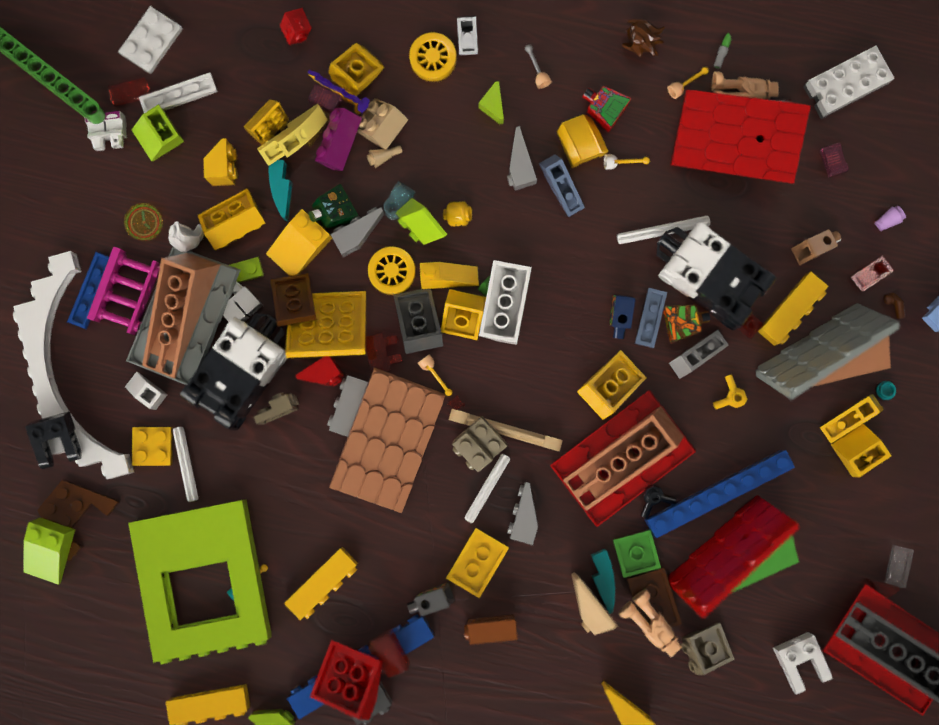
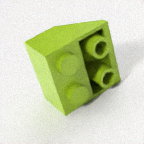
M159 104L144 113L132 129V132L152 162L184 142Z

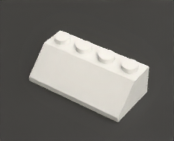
M493 261L479 336L517 345L532 267Z

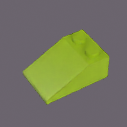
M41 517L30 521L24 537V573L58 585L61 584L75 529Z

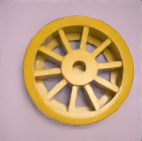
M425 33L419 36L410 48L409 58L411 67L417 76L426 81L443 80L455 68L457 60L455 46L448 37L441 33ZM431 41L438 42L435 48H432ZM429 42L430 48L427 49L423 44ZM441 44H443L445 48L439 51ZM419 49H421L422 51H424L425 54H424V53H418Z
M393 246L385 247L378 250L371 257L368 264V276L372 285L381 293L387 295L400 294L405 292L414 282L416 275L415 264L412 257L405 250ZM388 255H394L392 262H389ZM397 256H398V257H400L402 260H401L399 263L396 264L395 262H396V258H397ZM383 257L386 259V265L379 262ZM405 262L407 268H399ZM377 264L383 267L384 270H376ZM407 271L406 276L400 274V272ZM377 274H385L380 279L377 276ZM397 277L402 278L403 281L398 283ZM388 278V283L384 284L383 281ZM392 279L395 280L396 285H391Z

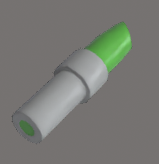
M729 33L725 35L719 47L714 63L715 68H721L723 60L727 55L731 42Z

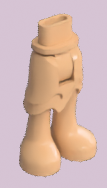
M715 71L713 73L711 85L713 93L769 100L770 97H778L779 95L778 82L745 76L738 77L737 80L724 79L722 72ZM738 89L740 92H723L720 90Z
M644 589L637 593L632 600L651 619L650 624L631 601H628L618 614L623 618L630 617L644 631L649 641L672 657L682 646L677 641L678 638L674 635L664 616L661 615L660 611L657 613L649 602L650 593L647 589Z

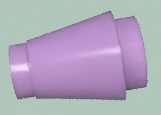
M898 205L892 206L875 221V224L880 231L902 223L906 215Z

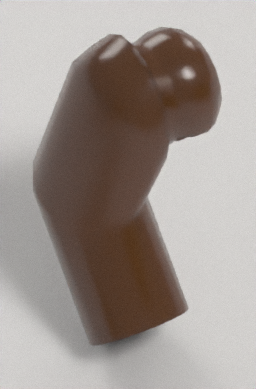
M895 293L884 295V303L892 304L895 307L896 318H905L904 301Z

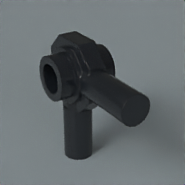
M650 485L646 487L643 493L646 503L641 516L648 518L653 505L660 502L675 505L676 498L663 494L662 489L658 486Z

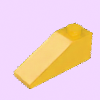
M444 262L420 263L422 289L479 286L478 267Z
M871 394L821 426L820 429L829 442L833 443L884 409L875 396Z

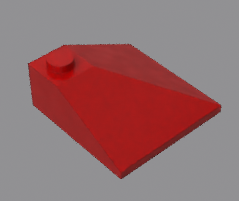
M331 640L310 697L359 720H370L377 701L382 661Z

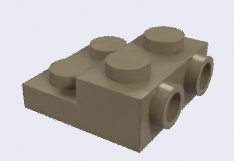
M283 392L272 397L273 400L269 401L271 408L267 407L257 411L258 415L254 416L256 424L264 425L298 410L297 405H299V401L296 395L292 393L284 394Z
M481 416L453 440L452 445L454 446L453 451L458 456L462 455L467 460L465 463L468 468L479 472L497 454L504 450L508 443Z
M714 623L702 630H696L682 637V650L685 654H688L690 659L688 666L695 675H705L735 660L721 623Z

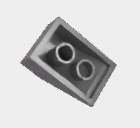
M419 289L393 295L406 354L442 347V333L431 289Z

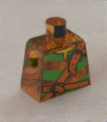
M696 305L665 306L663 309L670 344L701 332V324L710 322L709 312L698 313Z

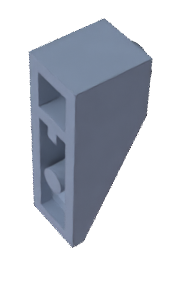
M554 154L540 162L539 165L567 216L570 217L584 209L583 202L562 158Z

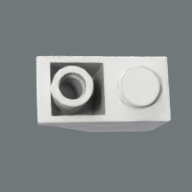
M136 372L125 386L137 400L153 410H156L168 395L139 372Z

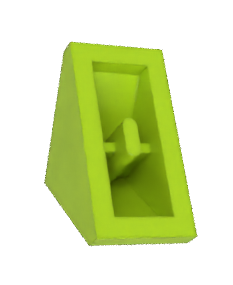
M495 82L479 102V109L499 124H503L504 116L499 82Z

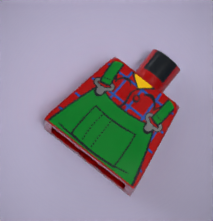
M603 86L598 94L588 88L583 95V98L591 103L587 113L608 133L631 100L628 96L606 86Z

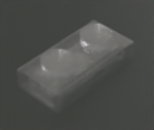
M892 545L884 583L906 588L914 550Z

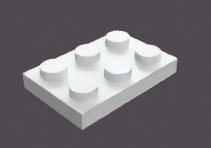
M150 6L118 52L149 74H152L183 28Z

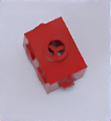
M303 8L285 12L280 23V27L289 45L305 41L312 28Z

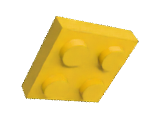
M132 427V466L172 465L173 427Z

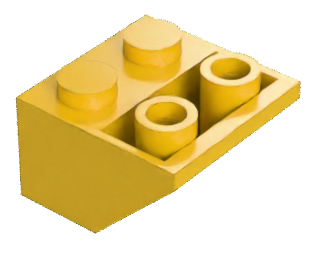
M222 138L203 158L204 178L212 186L235 185V179L238 178L237 168H234V160H237L236 149L233 148L226 138Z
M861 424L831 444L852 477H861L891 457L881 439L865 424Z

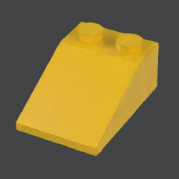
M301 209L288 223L266 254L289 276L299 275L333 238L317 222H312L309 215Z
M620 350L577 392L603 420L613 414L643 383L646 376Z
M603 680L601 684L621 725H656L647 713Z

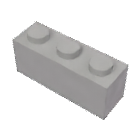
M348 375L346 379L343 378L340 385L342 390L341 396H337L334 403L335 413L330 415L327 426H330L329 431L348 437L368 382Z

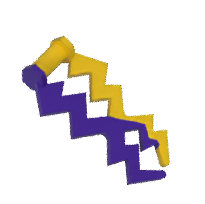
M311 70L308 71V75L314 81L319 82L321 86L331 89L336 95L342 97L344 101L354 105V112L358 115L368 108L370 101L368 98L365 97L360 100L357 96L349 94L344 88L333 85L319 73Z

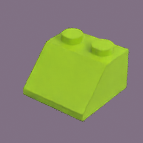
M413 198L395 213L399 217L398 223L404 229L408 228L410 230L409 236L415 242L420 241L425 245L447 235L426 207Z

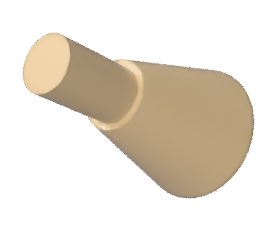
M399 145L386 150H369V155H367L368 162L371 166L374 165L377 168L392 156L402 153V148Z

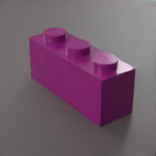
M334 108L329 117V124L323 133L322 143L317 149L315 161L332 170L343 171L362 118L345 108Z

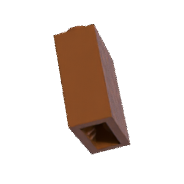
M514 614L468 619V624L464 625L465 640L469 639L470 645L517 640Z

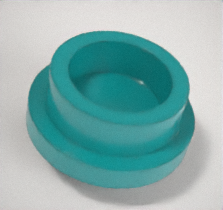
M882 381L877 385L876 393L879 398L890 400L896 394V387L890 381Z

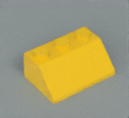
M248 189L197 215L203 233L214 250L227 246L228 243L242 238L248 232L259 229L265 224L263 216Z

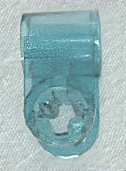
M397 182L384 203L386 216L391 220L398 219L399 217L395 213L414 197L415 191L403 183ZM396 207V211L392 210L390 212L389 208Z

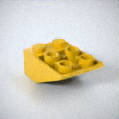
M269 99L243 127L263 145L275 137L274 135L278 130H283L287 126L286 124H288L287 121L289 119L280 103Z

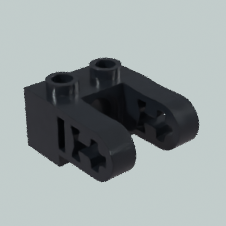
M70 411L35 420L25 426L41 469L53 467L54 460L47 440L58 437L61 439L66 456L70 462L82 458L81 448L74 431L76 428Z

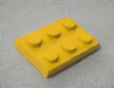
M475 528L446 579L480 598L509 547Z

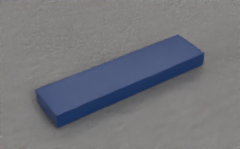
M98 252L95 253L68 318V323L87 329L90 323V319H87L109 256Z

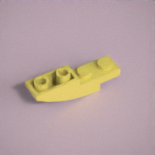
M316 104L286 124L288 128L257 148L268 166L284 155L288 158L305 145L324 126L327 118L319 104Z

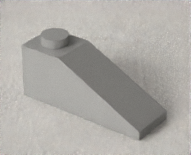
M520 126L516 127L509 175H507L509 186H513L514 190L535 185L537 182Z
M717 330L669 362V364L680 379L729 345L719 330Z

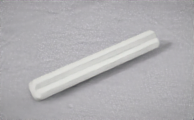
M183 427L173 428V435L187 501H197L198 493L185 431Z
M501 454L465 515V520L470 523L475 521L509 463L510 457Z

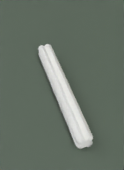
M703 216L619 233L617 240L619 244L659 237L675 227L688 231L692 230L698 222L709 226L710 218L709 216Z

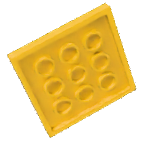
M366 291L312 293L317 320L287 325L286 358L365 354Z

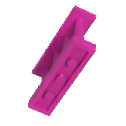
M113 246L87 319L98 323L102 319H107L127 326V333L136 335L142 323L141 318L154 283L159 276L161 264L153 260L151 266L126 258L125 251ZM126 265L148 273L145 283L143 284L120 276V267ZM120 283L140 290L141 294L138 302L114 294L112 291L114 284ZM111 300L134 308L131 320L107 312L105 309L107 302Z

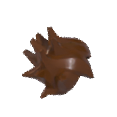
M644 19L628 20L627 23H633L626 30L630 42L623 43L622 47L636 53L639 57H642L643 52H650L653 56H658L654 45L664 43L658 35L665 27L656 28Z

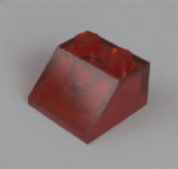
M392 628L370 640V652L374 657L377 656L382 661L381 672L383 674L386 673L388 678L409 669L410 661Z

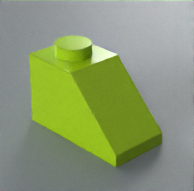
M282 709L254 711L248 718L255 725H294L296 723L294 716L289 711H283Z

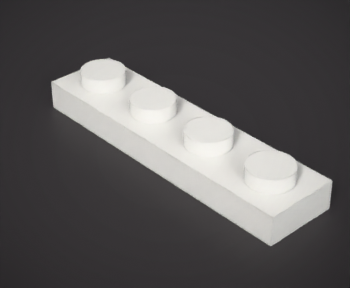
M207 73L141 96L139 99L143 111L146 113L158 104L165 111L218 91L212 74Z

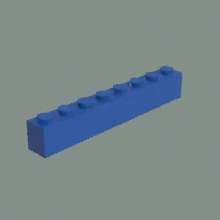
M779 450L644 520L649 530H651L652 536L658 538L795 468L787 451Z
M416 614L407 620L408 624L403 627L401 624L394 627L390 635L385 637L383 634L374 640L375 644L370 647L365 645L357 651L381 660V669L434 638L435 633L426 618ZM317 675L307 681L308 684L304 687L299 685L290 691L291 695L287 698L299 719L324 705V703L310 697Z

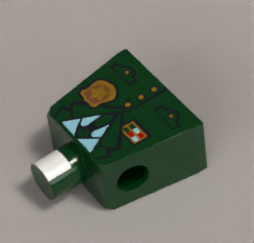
M341 184L318 197L312 204L314 210L309 211L310 220L312 222L320 220L325 228L350 224V221L358 216Z

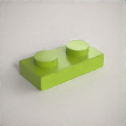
M259 257L229 265L240 269L237 278L238 283L264 276Z

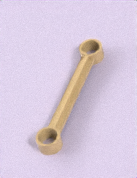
M451 409L449 416L450 421L471 426L480 418L479 416ZM486 419L500 435L560 452L563 440Z

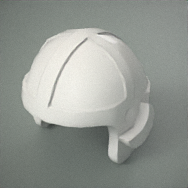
M176 221L170 226L168 239L174 248L181 252H187L199 245L204 237L201 224H198L193 231Z

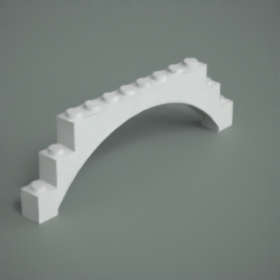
M72 251L48 257L50 262L48 263V269L53 276L32 281L30 291L35 300L13 306L15 311L13 312V317L19 327L18 337L23 342L24 349L22 352L24 358L28 361L29 367L27 371L34 384L32 391L37 396V410L42 415V419L69 411L54 379L50 342L53 321L59 302L76 273L81 272L77 254ZM71 414L76 428L74 431L82 452V458L75 460L79 467L102 462L101 471L103 476H106V479L134 473L130 454L122 455L98 442L81 427ZM60 437L48 440L52 455L65 453Z

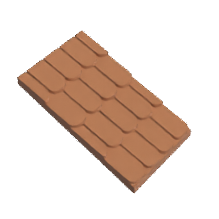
M374 367L331 480L330 488L402 513L443 405L445 394Z

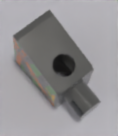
M449 582L419 593L415 597V601L407 603L410 614L419 612L421 616L450 607L455 598Z

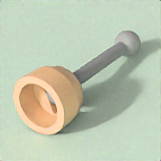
M526 45L525 50L529 53L538 73L535 78L537 87L541 89L550 85L552 81L547 73L541 72L532 52V46Z

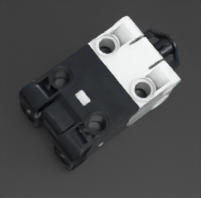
M700 222L695 225L689 234L679 227L670 229L657 242L656 256L667 263L658 274V277L709 312V314L731 330H736L744 325L753 312L750 309L758 298L763 297L777 279L773 273L761 267L714 233L708 226ZM674 232L684 241L680 243L668 233ZM660 245L673 254L671 258L659 250Z
M255 314L249 324H246L237 317H233L191 380L181 391L180 397L197 408H205L215 415V421L228 430L237 431L279 368L287 360L285 349L278 345L285 335L283 327L279 326L280 331L274 340L271 341L269 337L278 326L277 320L271 315ZM261 317H267L259 330H255L254 327Z

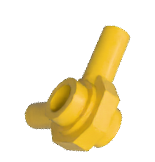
M732 374L725 376L730 391L726 398L713 402L715 410L727 405L738 408L745 405L747 401L745 391L737 388Z

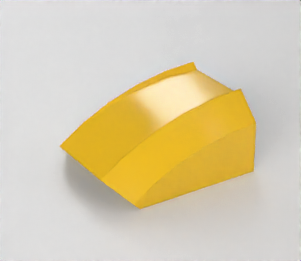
M355 43L330 64L328 72L332 81H335L349 94L358 96L380 74L384 66L366 48Z
M584 114L562 122L557 131L571 168L594 158L602 157L608 152L595 122Z

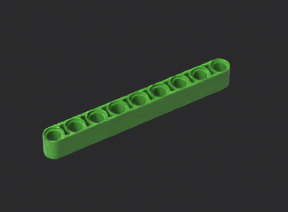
M0 27L1 53L91 123L100 124L104 121L105 112L94 99Z

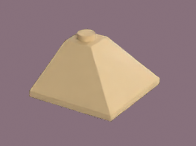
M573 572L571 575L580 617L583 620L581 623L587 633L591 631L596 635L617 627L576 573Z

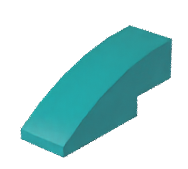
M277 160L269 166V183L275 205L284 221H288L292 183L290 180H286V162L284 160Z
M602 549L591 554L598 573L592 575V578L606 610L610 614L614 609L615 581L607 550Z

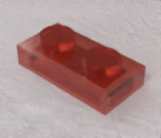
M145 77L108 86L113 106L140 100L139 97L150 93Z

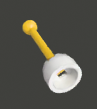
M613 154L604 155L605 170L616 168L618 163L648 164L650 162L649 157L618 160Z

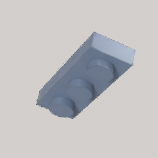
M648 288L635 344L654 348L667 292Z

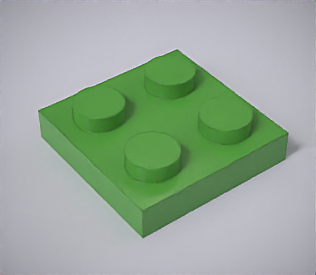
M651 530L613 539L623 578L661 568Z

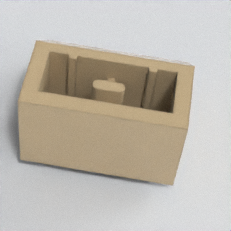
M374 98L361 116L362 120L357 132L376 146L386 150L408 119L395 106Z

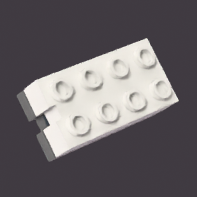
M874 46L810 79L803 87L810 100L814 98L817 103L814 107L819 117L823 119L887 86L895 78L878 47Z

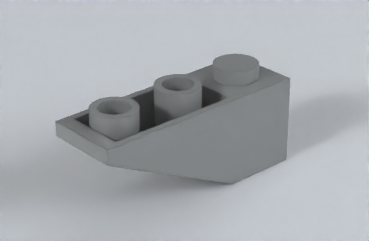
M375 207L367 212L368 215L362 218L358 216L350 221L351 224L345 227L342 225L333 230L334 233L331 236L343 257L361 248L383 217L384 212L382 208L377 209Z
M525 482L524 485H520L518 496L521 497L519 504L515 503L512 514L516 515L514 523L510 522L507 533L511 534L510 539L533 545L538 523L530 483Z

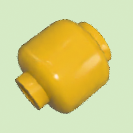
M449 202L446 209L443 210V218L447 220L450 226H466L472 220L471 206H468L466 202Z

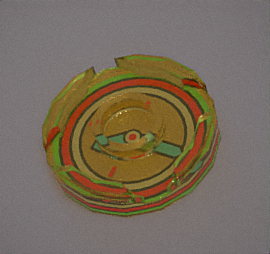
M139 203L133 205L124 216V227L132 238L139 241H149L159 235L163 227V219L161 213L154 206L148 203Z

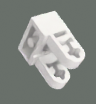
M809 632L773 647L788 682L796 695L805 691L796 665L811 659L822 683L832 679L831 672L816 638Z

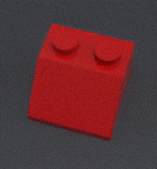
M324 356L295 376L302 381L334 387L342 382L341 378L345 375L332 356Z

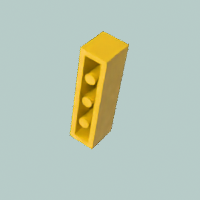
M811 271L808 272L757 331L774 346L780 343L784 344L790 337L788 333L792 329L796 330L802 323L800 319L812 312L814 309L812 305L816 300H822L827 294L825 290L828 288V285Z
M341 547L284 604L299 620L303 617L308 619L315 612L313 608L318 603L322 605L329 598L327 594L332 589L336 591L343 584L341 580L345 576L350 578L357 571L355 566L358 562Z
M247 684L172 697L166 701L169 725H188V722L195 721L198 724L206 722L207 718L214 717L215 720H220L230 714H234L235 717L242 716L251 707Z

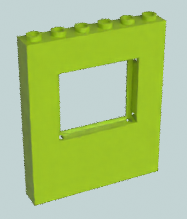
M247 499L128 523L153 662L160 661V664L172 662L173 658H179L181 661L190 659L191 655L198 654V657L210 654V651L217 650V653L229 651L230 647L236 646V649L246 648L250 643H255V646L263 645L272 637ZM227 561L237 614L178 625L169 573Z

